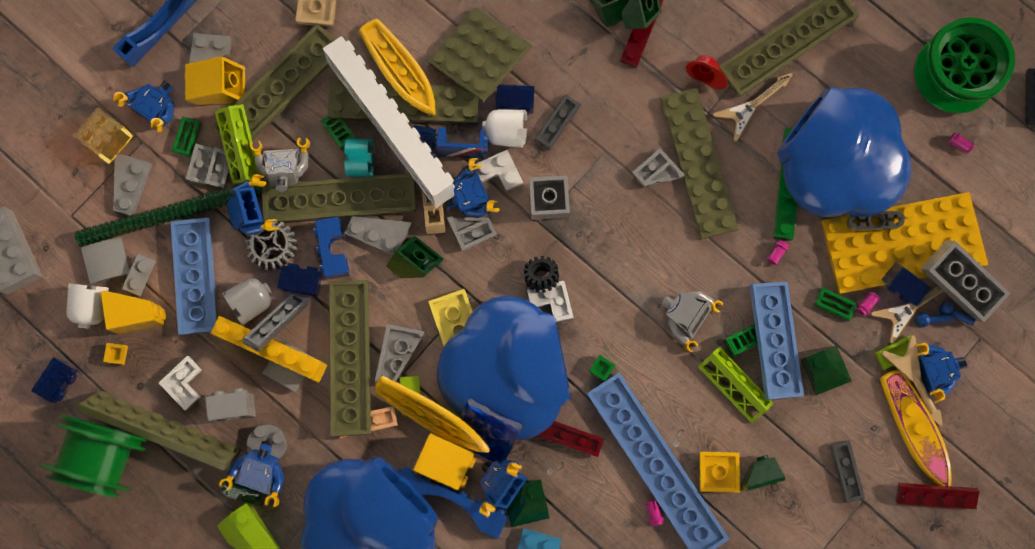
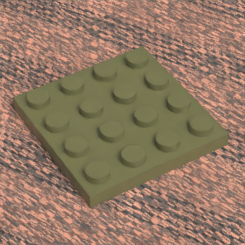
M475 7L431 56L428 63L484 103L531 49V44Z

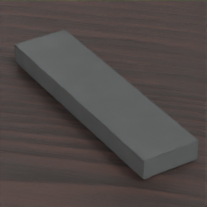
M292 292L243 338V344L260 352L308 306V300Z

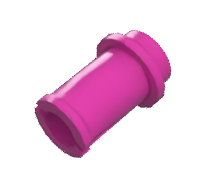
M954 132L948 140L951 146L958 147L966 152V154H969L975 146L974 143L962 137L961 133L957 134Z
M782 240L775 242L774 249L769 257H767V260L774 265H778L784 253L788 252L789 245Z
M870 292L861 303L857 304L856 311L862 316L869 315L870 310L879 302V296L874 292Z
M657 500L645 503L650 518L648 522L651 523V526L663 524L662 520L664 518L661 517Z

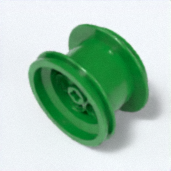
M975 17L957 19L943 26L918 53L914 65V78L917 88L927 102L944 112L963 114L977 110L987 103L990 98L1002 91L1009 82L1015 68L1014 48L1006 33L994 23ZM942 62L945 63L948 66V68H945L942 65ZM952 78L957 81V84L952 81ZM971 79L976 82V85L971 82Z
M60 414V417L63 418L62 424L55 423V426L64 428L67 432L55 465L40 464L41 467L52 471V474H47L46 478L70 487L114 498H119L120 494L116 493L117 489L131 491L130 487L120 484L131 450L145 451L146 449L141 447L142 441L146 442L147 439Z

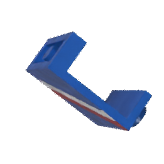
M438 127L437 149L439 156L484 159V153H488V136H485L484 130H480L479 145L447 143L446 128Z

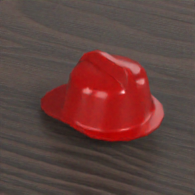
M702 55L686 65V72L692 79L714 89L726 87L727 78L720 70L714 58Z

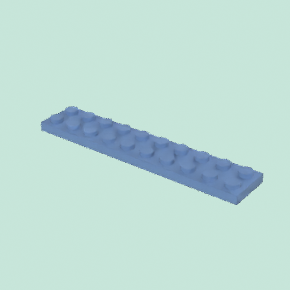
M621 374L614 375L588 392L587 396L655 500H657L688 549H716L728 541L729 537Z

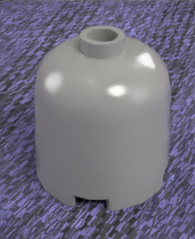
M248 278L221 295L231 307V311L240 324L244 326L270 307L271 298L269 293L272 291L266 282L262 284L258 279Z

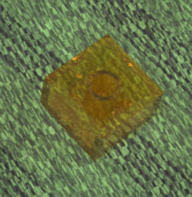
M97 107L73 136L110 164L134 135Z

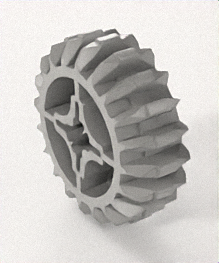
M277 221L272 223L273 228L279 227V229L274 231V233L272 232L270 236L262 237L263 234L270 232L265 229L264 232L248 235L251 239L245 240V243L249 244V246L245 247V250L249 252L247 257L249 259L253 258L251 262L257 264V267L260 269L264 266L266 271H269L270 267L276 271L277 265L284 268V261L287 264L290 263L289 256L291 258L295 257L291 252L297 250V247L293 245L297 243V240L293 238L295 233L289 232L291 228L285 226V223L282 221L279 224ZM281 233L285 237V248L279 245ZM273 241L276 247L269 248L266 243L269 244ZM258 242L263 245L261 257L257 252ZM280 253L278 257L274 259H268V257L270 258L272 254Z

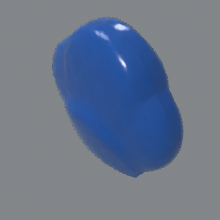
M830 87L820 93L792 128L777 152L782 163L785 184L792 198L807 212L822 217H837L844 214L855 217H869L880 214L894 206L902 198L908 188L911 177V157L902 140L901 124L897 112L883 96L864 88L840 89Z
M499 296L479 305L468 317L464 328L448 340L439 358L437 383L448 405L460 416L480 422L494 435L506 439L527 440L548 429L558 417L562 406L571 399L556 318L548 313H543L535 304L519 297Z
M375 457L369 460L342 459L326 465L310 481L304 496L305 525L301 535V549H436L434 528L437 525L438 516L409 481L382 458Z

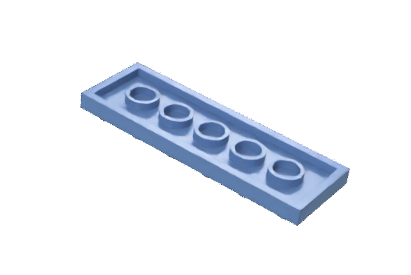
M208 217L172 221L171 237L178 335L211 332L218 319L211 219Z
M788 282L751 284L749 287L765 400L804 396Z

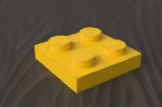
M699 452V492H740V453Z

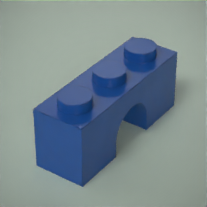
M339 217L317 220L316 227H313L315 238L319 239V245L316 248L318 256L322 258V264H319L321 275H324L327 280L350 276L346 255H334L330 251L333 242L344 239L341 220Z

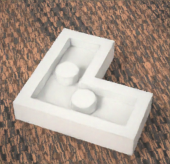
M508 150L475 164V166L482 164L480 169H475L482 183L499 176L506 192L523 185V181Z
M565 281L556 283L557 286L555 288L552 286L551 291L545 289V293H542V290L538 293L535 289L533 291L527 289L531 303L537 307L551 306L556 322L574 318Z
M186 356L159 382L184 411L189 410L201 398L188 383L202 369L190 356Z

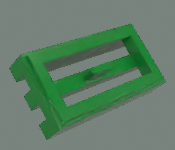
M182 116L171 152L191 158L202 122ZM189 122L187 131H186L185 136H184V141H183V144H182V147H181V150H180V149H178V148H179V145H180V142H181V139H182V136H183V132H184L186 123ZM195 124L194 129H193V133H192V136H191V139H190V142H189V145H188V148H187V151H186V147H187V144H188V141H189V138H190V135H191V132H192V128H193V125Z
M822 287L813 305L849 322L857 303ZM826 294L842 303H845L851 306V309L844 307L828 298L823 297V295ZM820 301H823V302H825V303H827V304H829V305H831V306H834V307H836V308H838V309H840V310H842V311L848 313V315H846V314H844V313H842V312H840V311H838V310H836V309H833V308H831V307H829V306H827V305L821 303Z

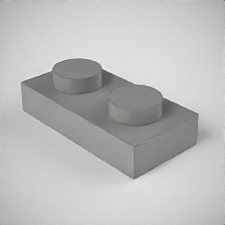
M137 253L121 289L141 296L156 261Z

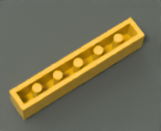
M218 317L211 334L311 380L320 382L327 367L322 361L273 339L260 352H257L243 344V338L251 331L250 329L224 317Z

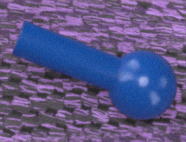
M943 302L939 306L941 315L953 314V317L971 326L976 321V319L956 310L951 302Z
M920 312L915 316V323L919 327H927L930 323L953 322V314L929 316L925 312Z

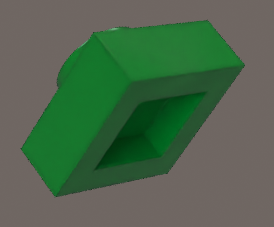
M599 354L589 372L605 382L616 365Z

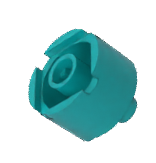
M346 139L344 154H346V161H344L346 176L374 177V166H372V164H375L376 159L375 153H372V150H374V139Z

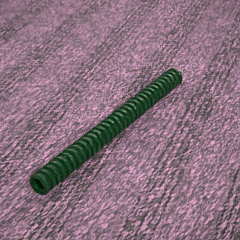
M232 186V189L228 187L225 191L224 189H221L220 192L215 191L214 194L212 192L209 195L204 194L203 197L198 196L197 199L195 197L191 200L186 199V202L180 201L179 204L175 202L174 205L169 204L168 207H158L157 210L151 209V212L148 210L145 213L140 212L139 215L134 214L133 217L130 215L128 218L123 217L122 220L116 219V222L112 220L110 223L105 222L104 225L99 224L98 227L94 225L92 228L88 227L87 230H77L74 234L76 243L83 247L84 244H94L96 241L101 242L102 239L105 241L107 238L112 239L113 236L118 237L119 234L122 236L125 233L129 234L130 231L136 232V229L140 231L142 228L147 229L148 226L153 227L154 224L156 226L159 223L164 224L165 221L170 222L171 219L175 221L177 218L182 219V216L188 217L189 214L192 216L194 213L199 214L200 211H210L211 208L217 209V206L220 208L223 205L227 206L235 186ZM253 186L256 197L257 195L262 196V187Z

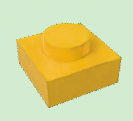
M106 343L103 362L125 365L128 346Z

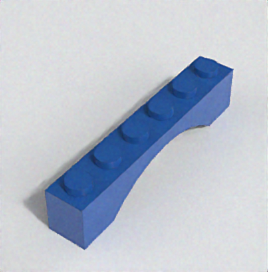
M166 0L154 16L138 29L126 34L112 49L133 68L197 0Z
M406 466L404 469L398 468V472L421 495L441 496L452 500L470 514L481 532L497 539L499 538L508 517L504 515L506 511L494 507L495 511L490 512L487 518L479 512L480 507L485 503L484 501L476 499L474 502L468 499V494L462 491H458L456 494L450 491V486L440 483L438 486L432 483V478L425 475L418 477L414 475L415 471Z

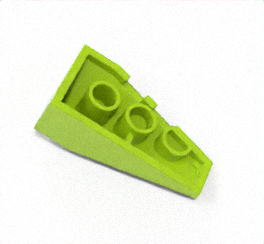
M251 503L244 504L217 525L227 543L235 549H281Z

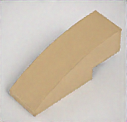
M422 191L427 234L445 233L443 204L435 208Z

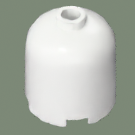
M504 109L490 112L487 120L483 121L482 130L486 132L488 141L493 145L523 148L527 134V128H523V120L527 121L526 110Z
M69 284L66 309L68 319L78 324V328L90 329L91 325L101 323L104 319L101 291H108L109 288L91 286V289H87V285Z

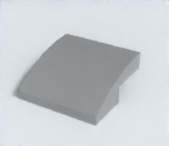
M195 143L185 181L223 189L229 170L225 151L216 147L213 149Z
M121 237L81 248L90 285L127 276L129 266Z
M281 340V342H280V343H282V344H284V345H286V346H288V347H291V348H293V349H295V350H297V351H299V352H302V353H304V354H306V355H308V356H311V355H309V354L303 352L302 350H300V349L294 347L293 345H291V344H289V343H287V342H285V341H283V340ZM269 361L262 373L294 392H297L305 376L272 361Z

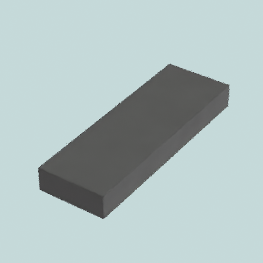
M565 94L534 141L550 151L581 104Z
M844 441L829 445L844 503L865 499L851 442Z

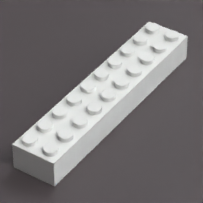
M342 36L323 48L328 65L434 207L437 208L454 196L455 186L452 176L448 172L444 173L440 160L437 157H432L430 147L426 142L422 143L420 141L418 131L414 127L411 129L406 115L399 113L397 110L398 105L393 98L389 99L387 97V91L381 83L378 85L373 71L366 69L363 58L360 55L356 56L349 40L345 41Z

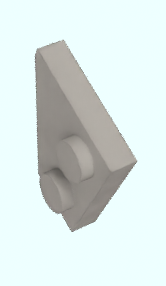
M193 33L189 63L220 56L230 57L232 38L230 36Z
M660 148L632 172V175L645 188L681 179L684 173Z
M447 217L462 252L497 236L489 218Z

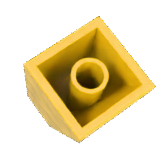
M223 56L185 64L186 101L196 105L235 104L245 94L244 66Z
M101 291L106 330L116 334H124L164 326L166 313L161 306L148 300L109 291Z
M430 433L414 467V471L459 490L460 487H465L469 478L465 475L468 469H473L477 459L474 458L475 453Z

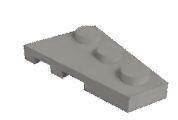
M115 153L113 211L133 217L151 171V163Z
M352 216L344 234L393 256L394 252L403 245L413 223Z
M387 324L375 382L381 376L397 382L425 331Z

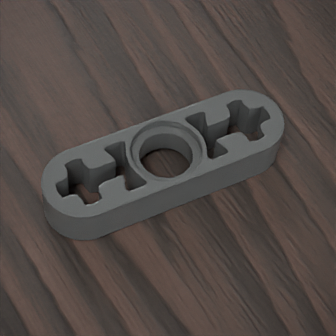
M884 211L873 215L880 219L879 226L872 225V216L866 218L856 217L857 221L866 219V222L856 226V223H852L855 219V216L852 215L847 219V226L852 231L895 230L904 224L905 219L899 211ZM893 216L895 219H898L899 221L896 224H894L893 221L885 223V220H889L893 218Z

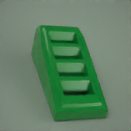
M325 117L321 120V123L340 150L343 151L346 139H356V137L342 118H337L335 122L328 126L327 122L333 118ZM337 124H341V126H339L335 130H331V128H333ZM344 128L345 131H343L338 136L335 135L337 132ZM346 134L349 135L348 137H346L345 139H343L341 142L339 141V139L342 138L343 136H345Z
M755 324L723 340L732 357L757 345V339L752 332ZM746 332L749 333L751 339L753 340L752 343H750V341L748 340L745 334ZM740 335H742L746 343V346H744L739 338ZM733 339H736L740 349H737Z

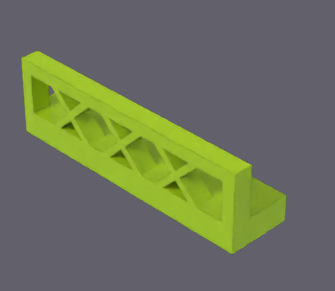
M244 105L228 106L215 110L232 184L251 181L253 175L260 174L255 164V152L250 147L252 138ZM223 112H225L226 122L224 121V118H223V114H222ZM228 132L230 133L231 140L228 138ZM237 170L240 173L241 179H238Z
M720 346L698 366L751 423L761 417L772 406L773 402L765 400L763 391ZM711 361L716 366V372L710 371L705 365ZM721 377H726L730 381V386L723 385ZM734 391L741 392L743 400H738L734 396ZM748 405L754 406L759 412L753 416L748 411Z

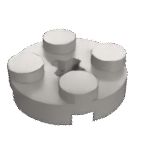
M273 425L257 426L250 433L247 440L248 454L253 449L259 450L263 441L270 439L272 444L270 455L278 457L280 460L287 450V439L283 431Z

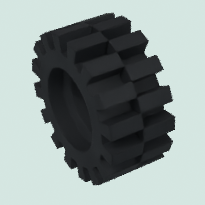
M541 256V259L534 257L535 261L530 259L529 264L526 263L524 268L527 287L530 286V290L533 291L535 289L538 293L540 290H542V293H545V289L551 291L552 286L555 288L557 286L556 283L559 282L557 263L555 264V261L551 260L550 257L544 259V256ZM539 271H546L549 273L547 276L541 278L534 276Z

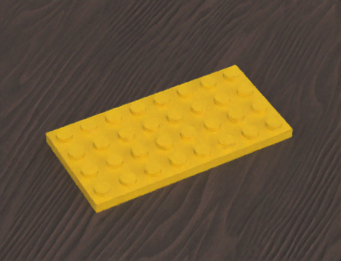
M970 192L889 208L886 211H899L905 219L904 224L895 230L852 231L847 226V219L850 215L821 221L838 295L927 278L928 276L920 268L946 240L956 241L982 267L989 265ZM872 216V225L879 226L880 219ZM894 216L889 220H885V223L893 221L896 224L899 222ZM855 217L852 223H856V226H858L860 223L866 222V219L857 221Z

